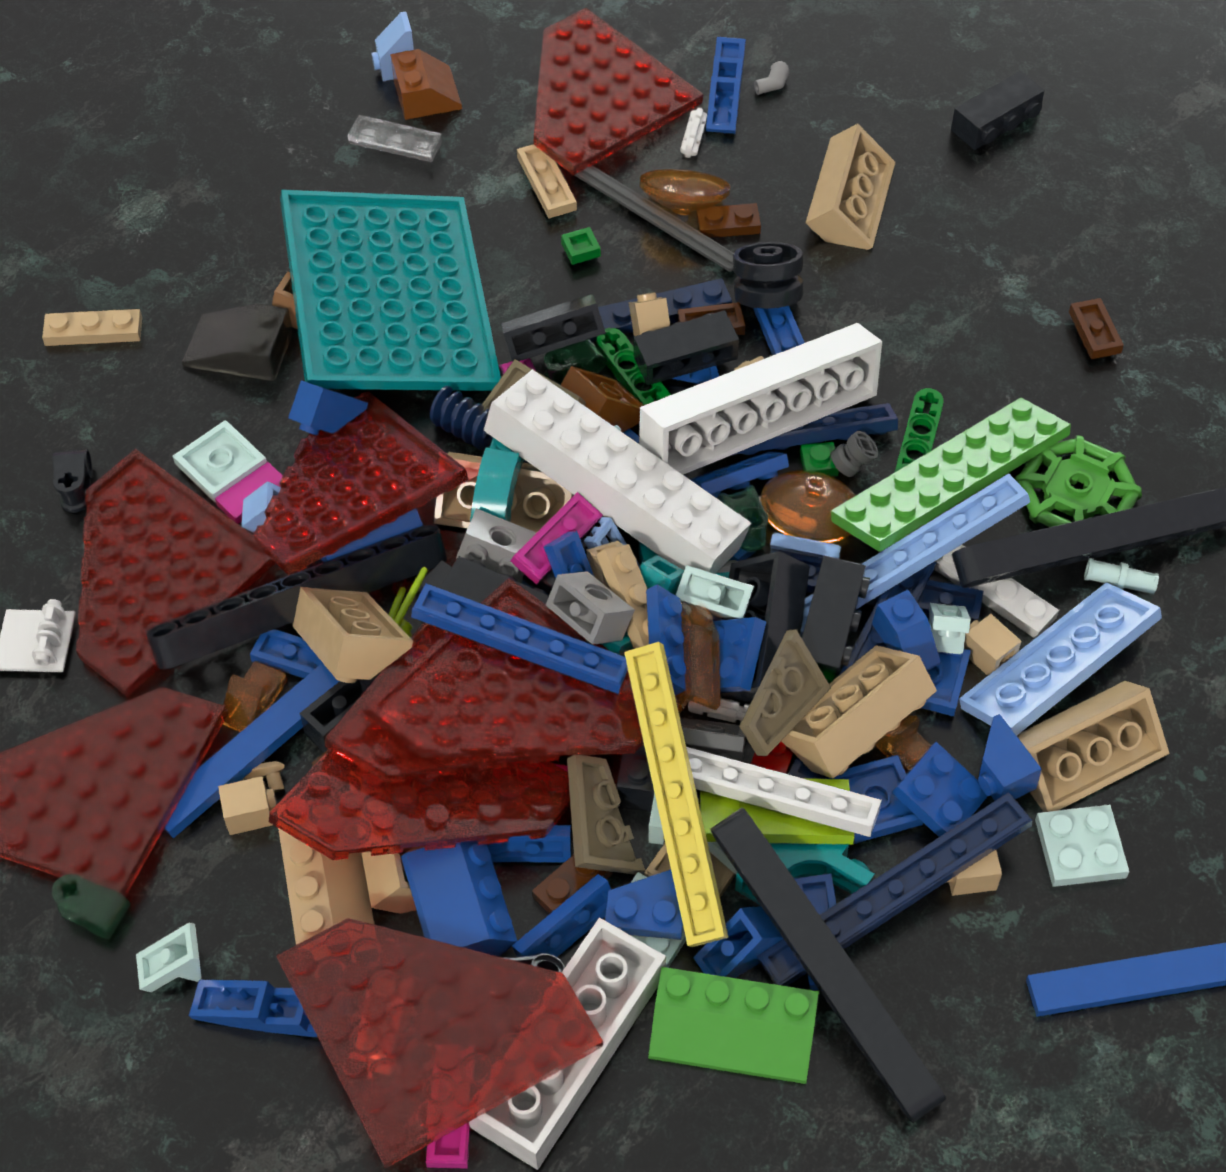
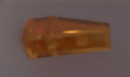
M681 602L682 632L684 635L683 653L686 666V690L684 693L687 700L717 710L720 706L719 633L712 620V614L706 608L700 605L694 607Z

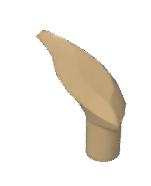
M277 761L261 763L243 779L262 776L267 779L269 789L273 788L274 793L283 791L285 788L280 772L284 769L285 765Z

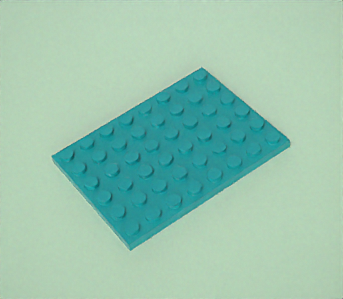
M281 190L280 202L305 382L326 389L441 390L444 386H450L453 390L492 391L501 376L464 197Z

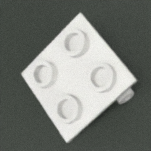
M55 599L48 600L47 604L43 605L42 610L6 609L0 634V671L63 672L76 612L64 611L63 607H61L62 603Z

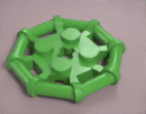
M1076 435L1074 439L1058 442L1026 462L1020 474L1014 477L1029 495L1030 503L1026 505L1030 513L1029 519L1034 524L1042 523L1049 527L1071 523V521L1051 513L1053 509L1072 516V522L1092 518L1095 514L1105 515L1131 509L1135 502L1141 499L1142 488L1136 485L1125 463V455L1121 452L1114 453L1086 441L1083 436ZM1073 452L1070 459L1062 460L1063 456L1057 458L1058 455ZM1042 464L1048 467L1045 475L1036 473ZM1115 471L1119 482H1115L1113 478L1110 480L1108 473ZM1077 482L1083 483V489H1076L1071 484L1075 485ZM1034 488H1042L1044 492V501L1041 504ZM1112 496L1122 498L1116 509L1109 504Z

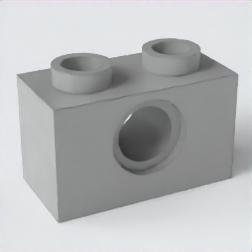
M476 508L456 558L461 556L467 560H477L486 568L499 574H508L519 583H522L524 573L510 561L536 532Z
M588 571L558 574L546 603L549 609L592 645L623 640L635 609Z

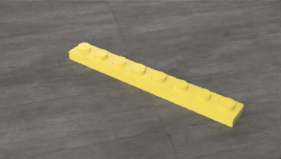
M656 642L624 652L687 946L695 947L729 938L664 645Z

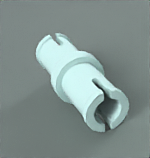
M1089 558L1084 580L1101 583L1107 582L1122 590L1127 588L1154 595L1159 581V574L1129 568L1128 564L1122 562L1120 565H1115Z

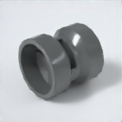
M856 431L847 439V444H840L831 453L835 467L848 477H853L862 469L863 464H869L878 457V449L875 442L862 431Z

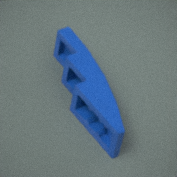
M717 37L706 132L733 134L736 132L746 39Z
M199 980L189 1017L209 1023L270 1033L348 1039L357 1001L351 995H316L310 988H275L268 981Z

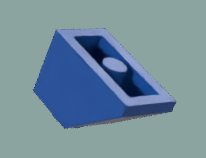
M301 380L288 418L301 423L299 429L319 435L320 430L334 434L365 411L368 403Z
M909 590L877 605L872 625L889 649L920 656L927 671L940 665V657L928 618Z
M998 714L992 720L978 781L982 791L987 796H991L994 801L1008 792L1016 799L1037 789L1042 769L1003 717Z
M761 906L740 908L726 923L729 938L707 943L693 958L705 974L736 978L760 964L757 956L783 940V937Z

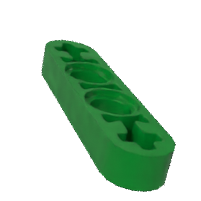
M606 328V334L597 336V352L620 384L643 405L655 402V398L658 401L671 395L661 382L651 384L652 388L647 391H640L635 388L638 383L645 381L633 357L634 346L620 330ZM616 344L617 353H615V348L612 345ZM623 361H631L635 364V367L623 369L619 364Z
M925 388L916 393L895 472L915 461L907 456L906 453L908 451L917 450L923 455L932 451L944 403L942 394L937 390ZM926 402L932 403L929 414L923 413ZM924 425L930 429V432L919 434L914 431L913 427Z

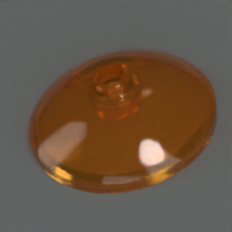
M663 169L649 171L642 174L639 181V186L646 195L658 204L671 208L674 213L680 215H689L691 211L705 210L721 203L730 195L731 185L724 179L690 170Z
M794 470L777 475L766 483L762 490L760 507L766 520L781 533L830 543L851 535L831 521V510L856 495L848 486L833 476L812 470Z

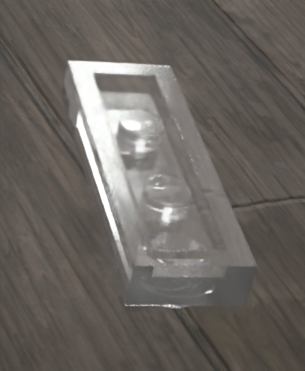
M358 115L348 133V140L350 144L432 162L442 144V134Z

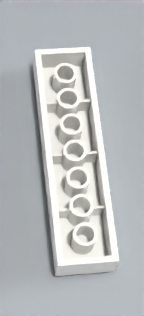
M856 323L640 407L639 444L684 475L877 396L882 341L859 323Z
M534 370L528 372L491 403L484 427L485 432L513 452L519 453L520 457L575 495L578 492L604 517H610L614 524L663 559L683 570L688 565L716 574L740 549L751 525L750 521Z

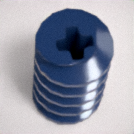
M444 386L437 393L430 409L431 423L441 427L447 433H452L456 438H461L465 443L473 444L477 450L489 448L493 437L484 431L490 409L484 411V406L481 403H476L473 406L474 401L472 398L466 397L463 400L461 392L453 393V389L450 386Z

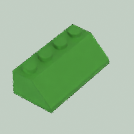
M661 967L654 1009L649 1059L806 1084L819 991Z

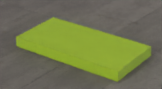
M803 778L850 791L849 779ZM699 790L700 811L707 842H716L710 828L743 807L769 843L849 845L854 843L855 835L853 832Z

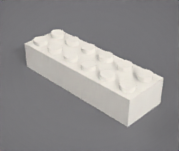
M599 917L467 1110L470 1128L538 1170L657 989L661 967H666V956Z

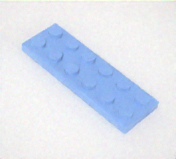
M1106 582L960 697L961 709L990 726L993 717L1000 714L1017 736L1162 619L1160 607Z

